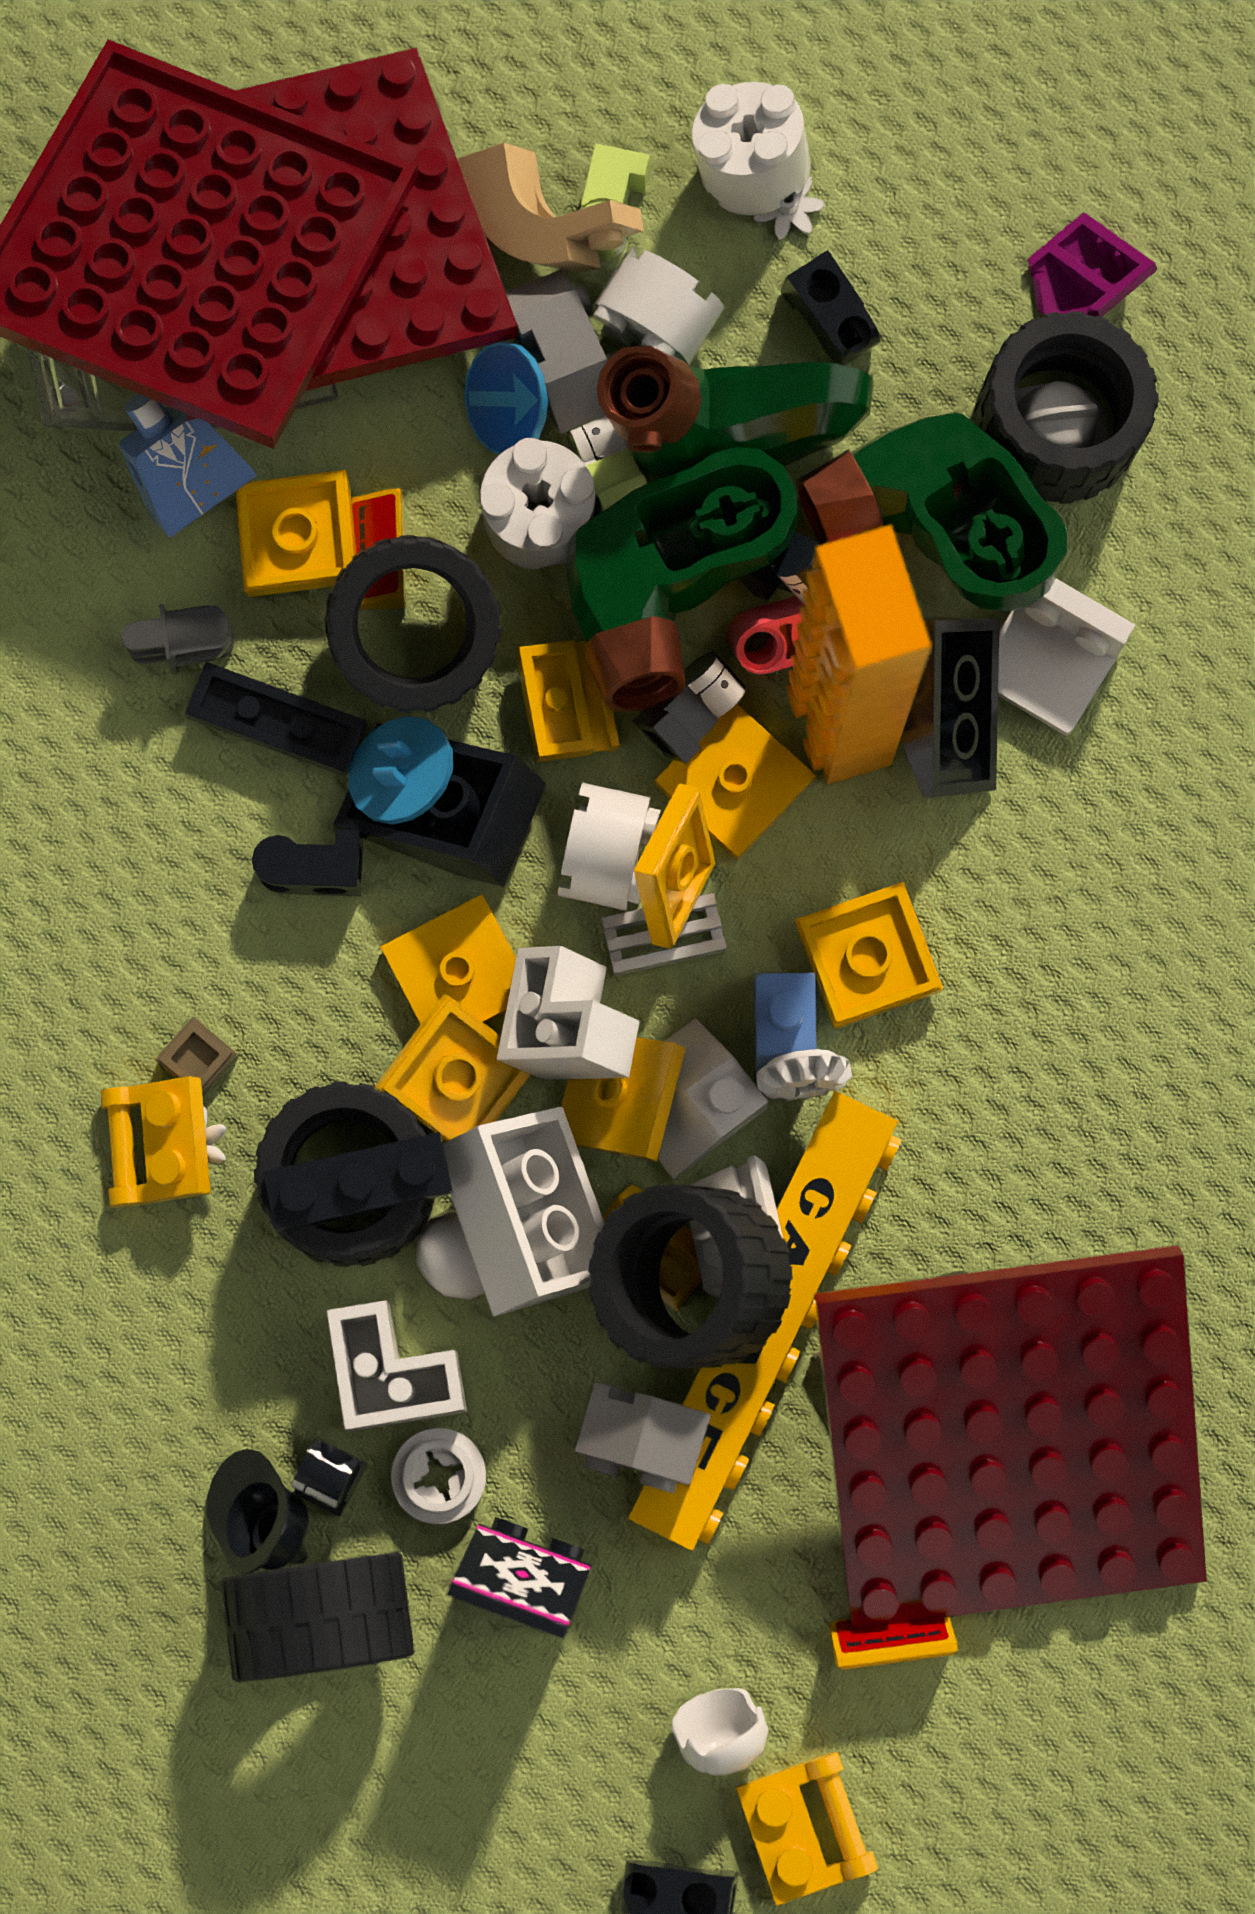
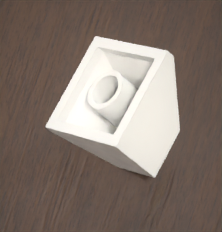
M696 1018L665 1040L666 1042L676 1043L686 1048L658 1156V1161L673 1180L766 1111L768 1105L766 1098L733 1055Z

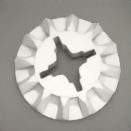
M818 1049L796 1051L778 1056L769 1061L767 1066L760 1069L756 1074L759 1091L771 1099L783 1098L786 1101L797 1098L807 1100L817 1095L826 1096L829 1091L840 1090L852 1077L850 1061L847 1058L836 1055L832 1051Z
M445 1428L424 1430L409 1438L395 1456L391 1470V1483L394 1495L402 1508L420 1521L431 1524H446L457 1521L477 1506L486 1485L484 1459L474 1443L459 1432ZM432 1451L434 1458L438 1459L442 1466L453 1465L455 1467L460 1464L463 1465L464 1469L457 1471L456 1475L448 1480L450 1487L448 1493L451 1498L449 1501H446L444 1493L440 1494L436 1486H429L427 1488L426 1486H421L416 1489L414 1485L422 1481V1477L430 1473L428 1463L431 1461L427 1454Z

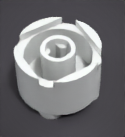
M745 82L735 85L719 84L707 92L705 103L696 114L692 126L693 145L702 185L706 192L718 200L719 206L735 214L760 215L780 208L781 200L788 197L794 191L795 195H797L804 188L811 168L803 115L798 103L794 99L793 92L785 85H771L762 82Z
M629 247L594 303L593 309L595 313L593 316L603 324L600 330L602 334L619 346L630 347L633 341L641 346H653L684 361L689 366L723 312L724 305L712 292L706 301L696 294L695 287L699 281L678 266L646 250L638 257L635 247Z
M525 438L502 452L491 463L485 473L481 486V506L484 525L493 547L506 560L526 569H541V567L567 563L570 538L578 528L595 517L596 511L593 478L586 465L575 453L557 443L540 441L536 438ZM541 500H544L549 504V508L539 505L534 511L529 510V503L531 502L539 503Z
M582 783L579 795L589 797L590 799L588 807L580 805L579 810L575 809L561 870V875L572 877L571 884L562 882L558 888V896L626 911L629 902L639 904L641 900L633 870L638 863L641 846L648 844L658 824L660 810L649 808L651 797Z

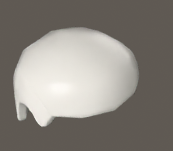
M449 1208L431 1217L417 1236L416 1262L425 1280L445 1297L471 1300L484 1294L485 1291L456 1209Z
M740 1688L716 1689L697 1695L680 1706L672 1719V1730L684 1760L696 1770L702 1773H709L712 1776L728 1775L750 1766L763 1754L769 1731L762 1708L760 1706L755 1707L749 1693Z

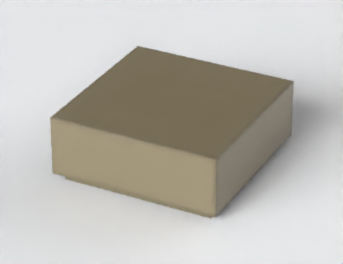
M192 1016L155 1061L175 1078L185 1076L201 1078L202 1097H204L239 1055Z

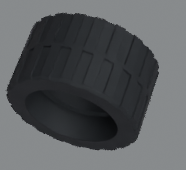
M1084 312L1044 314L1042 318L1037 320L1031 319L1021 325L1015 334H1010L1003 342L999 353L995 355L978 394L974 411H976L974 423L1010 452L1028 474L1044 501L1069 504L1080 499L1088 500L1097 496L1105 488L1109 489L1119 480L1123 471H1127L1150 433L1156 419L1154 418V413L1158 407L1159 393L1156 392L1155 385L1157 378L1154 368L1150 367L1147 360L1148 356L1141 345L1138 346L1132 340L1131 335L1122 327L1118 328L1109 323L1108 319L1098 315L1096 317L1086 315ZM1044 370H1063L1077 374L1095 385L1106 398L1113 415L1114 431L1108 440L1091 447L1068 448L1053 444L1036 434L1022 418L1015 400L1014 391L1016 385L1024 377Z
M400 535L397 538H385L374 542V545L364 551H359L335 578L336 582L332 591H329L326 602L325 632L328 646L337 668L348 680L350 686L359 694L362 693L370 698L372 703L383 708L385 706L395 708L397 712L438 710V707L449 703L452 705L463 699L462 696L469 690H474L483 680L482 677L487 669L491 668L496 658L498 642L500 643L502 629L499 627V616L501 615L499 602L495 600L492 592L494 588L487 576L481 572L478 565L470 557L463 554L457 548L430 537ZM423 569L441 576L456 590L465 609L466 632L459 651L445 667L426 676L403 677L387 672L367 655L359 638L358 613L364 596L379 579L397 570Z
M332 1082V1085L315 1086L305 1090L306 1093L296 1099L292 1098L284 1104L280 1113L275 1118L272 1117L266 1126L265 1135L262 1141L258 1143L255 1154L257 1156L256 1169H254V1183L258 1188L259 1196L257 1198L262 1210L270 1218L269 1223L275 1229L263 1171L294 1165L296 1156L307 1139L316 1131L335 1122L358 1121L369 1124L382 1131L392 1142L425 1136V1132L409 1109L406 1110L399 1100L389 1093L385 1092L384 1094L375 1090L373 1086L362 1083L354 1085L347 1084L346 1082ZM434 1198L391 1207L378 1221L360 1229L336 1230L318 1223L278 1233L297 1250L302 1251L308 1257L319 1262L326 1261L340 1267L376 1264L375 1261L385 1257L390 1258L399 1253V1249L409 1241L412 1242L418 1236L425 1220L428 1221L432 1213Z
M671 1184L670 1186L656 1185L647 1187L645 1191L634 1193L623 1200V1204L618 1209H613L605 1219L606 1223L601 1232H598L593 1244L595 1247L592 1259H589L590 1299L594 1303L597 1320L600 1326L604 1327L609 1334V1339L617 1348L625 1350L628 1356L634 1360L648 1362L653 1367L660 1368L722 1367L723 1364H736L746 1360V1356L751 1353H757L767 1344L768 1338L772 1333H776L782 1323L781 1318L785 1308H788L791 1294H789L790 1281L793 1280L792 1266H790L788 1258L789 1249L786 1240L782 1238L778 1230L779 1226L772 1216L767 1215L761 1209L762 1206L753 1199L740 1196L739 1192L712 1187ZM696 1220L710 1233L718 1247L723 1266V1285L718 1304L710 1318L698 1330L689 1334L674 1322L664 1306L659 1287V1269L664 1250L673 1235L688 1222Z
M399 1552L224 1577L221 1580L232 1679L236 1682L291 1677L408 1658L415 1652L403 1558Z

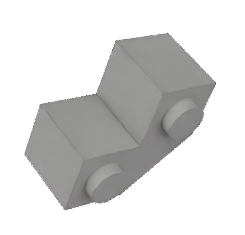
M558 270L506 291L518 325L517 338H514L515 343L521 345L535 358L544 376L548 396L547 414L560 434L605 416L598 402L596 388L600 372L613 354L605 356L588 317L593 316V311L581 284L573 286L562 270Z
M595 1382L575 1452L586 1456L584 1468L618 1477L620 1467L631 1470L635 1469L643 1472L640 1484L675 1494L678 1483L688 1486L691 1484L711 1414L640 1393L633 1394Z

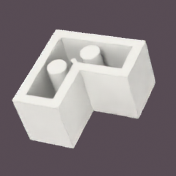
M562 946L518 948L496 1060L543 1080L629 1078L640 1021L600 1003L607 967Z
M386 1300L327 1310L345 1430L352 1432L468 1412L459 1354L455 1350L400 1359L392 1307Z

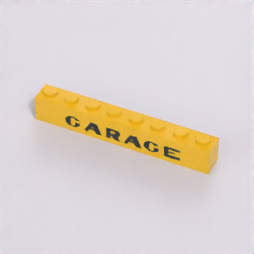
M836 1090L833 1092L777 1208L782 1236L786 1240L789 1249L788 1258L790 1266H792L793 1280L790 1281L789 1294H791L788 1308H785L781 1318L782 1323L776 1333H772L768 1338L767 1344L757 1353H751L746 1356V1360L736 1364H723L722 1367L700 1368L682 1405L711 1414L691 1484L688 1486L678 1483L675 1494L644 1485L628 1517L629 1520L693 1551L697 1541L706 1545L710 1543L723 1515V1512L713 1508L722 1488L725 1486L733 1491L735 1490L749 1461V1458L739 1454L749 1432L759 1437L761 1436L775 1407V1404L765 1400L775 1378L786 1383L801 1352L791 1347L800 1325L811 1330L817 1319L814 1294H816L826 1272L837 1277L851 1248V1244L842 1241L851 1219L862 1224L877 1193L867 1188L876 1167L885 1171L888 1170L902 1140L892 1135L898 1120Z

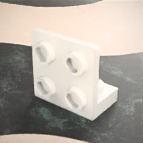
M1055 579L1050 591L1035 603L1012 610L999 631L998 696L1063 735H1069L1136 625L1062 581Z

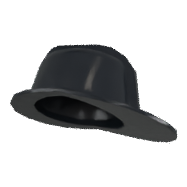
M251 1449L234 1452L221 1463L212 1478L207 1495V1518L211 1530L226 1556L228 1564L234 1572L240 1574L252 1573L260 1568L275 1570L286 1566L288 1563L303 1564L308 1558L303 1544L308 1532V1509L298 1496L284 1486L273 1465L262 1452Z

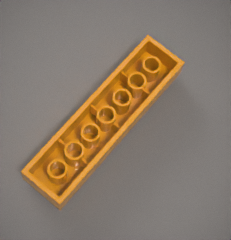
M891 525L816 547L813 568L806 572L809 588L803 590L805 606L800 607L802 623L797 624L799 639L794 640L796 655L791 656L794 670L789 671L791 684L786 685V691L795 718L804 716L807 723L808 738H804L803 742L810 767L813 772L822 770L826 785L892 765L931 649V644Z

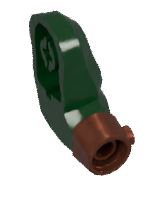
M653 346L623 347L608 359L600 372L596 389L600 407L618 435L627 443L626 448L632 451L636 459L651 475L664 478L690 469L711 454L733 446L761 449L785 467L803 457L836 445L843 441L870 415L874 381L871 375L861 369L835 363L802 362L767 366H733L701 369L688 366L684 361Z
M954 412L926 417L892 429L852 452L849 450L842 452L796 479L803 509L821 546L891 525L894 533L911 534L917 548L928 559L941 566L959 595L981 609L1011 611L1032 605L1050 591L1067 554L1068 528L1058 512L1043 500L1028 474L1010 452L962 413Z
M733 446L711 454L690 469L651 481L634 489L585 523L570 538L567 578L572 611L587 643L584 647L585 658L604 703L611 710L619 712L643 711L660 706L678 696L685 688V672L678 626L674 623L676 614L689 611L709 600L725 584L769 565L789 547L798 523L796 488L784 466L761 449Z

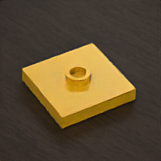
M346 469L246 483L235 491L243 584L247 597L333 587L336 582L335 578L341 569L345 568L352 560V557L357 554L350 480Z
M736 704L718 718V722L698 742L701 748L686 764L673 760L654 780V785L670 800L678 784L698 787L709 835L738 861L815 780L816 775L742 707Z
M678 784L633 870L652 945L668 949L675 945L715 865L698 787Z
M904 882L797 918L794 921L811 971L815 973V981L833 1030L941 993L944 989Z
M483 894L380 946L420 1025L444 994L449 995L485 1024L506 1013L516 956Z
M444 994L374 1088L384 1094L387 1092L397 1098L406 1110L409 1109L418 1122L433 1133L440 1132L442 1140L448 1142L477 1126L496 1122L531 1074L496 1060L501 1036L449 995Z
M637 1037L629 1078L568 1079L561 1106L564 1109L577 1148L657 1162L686 1048L672 1042Z

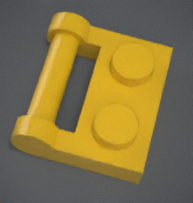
M185 1076L130 1087L108 1088L100 1091L101 1107L104 1110H108L114 1187L108 1189L110 1207H131L211 1194L201 1078ZM141 1106L147 1183L137 1185L131 1108Z
M838 1751L815 1757L735 1786L776 1906L844 1881L863 1877L879 1869L873 1851H866L840 1778L839 1771L844 1768ZM813 1780L817 1782L843 1857L842 1860L826 1865L799 1788V1785Z

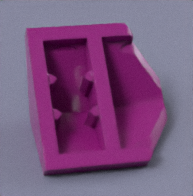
M1085 212L1080 214L1028 258L1037 308L1043 316L1053 312L1070 313V311H1078L1094 317L1097 315L1103 317L1157 271L1154 261Z

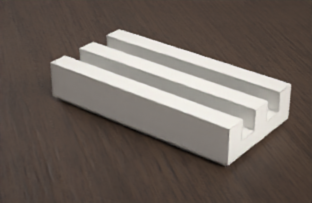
M714 893L699 896L691 913L705 911L707 918L686 922L679 937L710 931L712 940L628 959H622L621 950L651 944L649 931L617 937L616 930L646 924L643 909L602 917L614 976L726 952L727 946L723 937Z

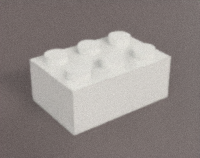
M562 1106L480 1125L443 1144L454 1192L450 1195L493 1317L570 1295L590 1287L589 1259H592L595 1247L593 1244L598 1232H601L605 1223Z

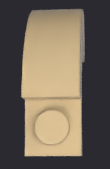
M501 143L459 158L460 168L484 234L499 249L517 259L562 271H590L600 268L598 251L620 247L623 245L624 237L644 231L641 209L612 200L556 217L547 206L541 191L536 152L511 144Z

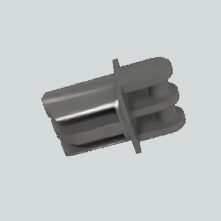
M159 604L161 618L130 623L124 627L121 634L124 646L136 663L152 664L167 661L174 674H178V666L209 662L228 656L234 648L235 640L225 612L218 606L205 605L166 611L164 605Z

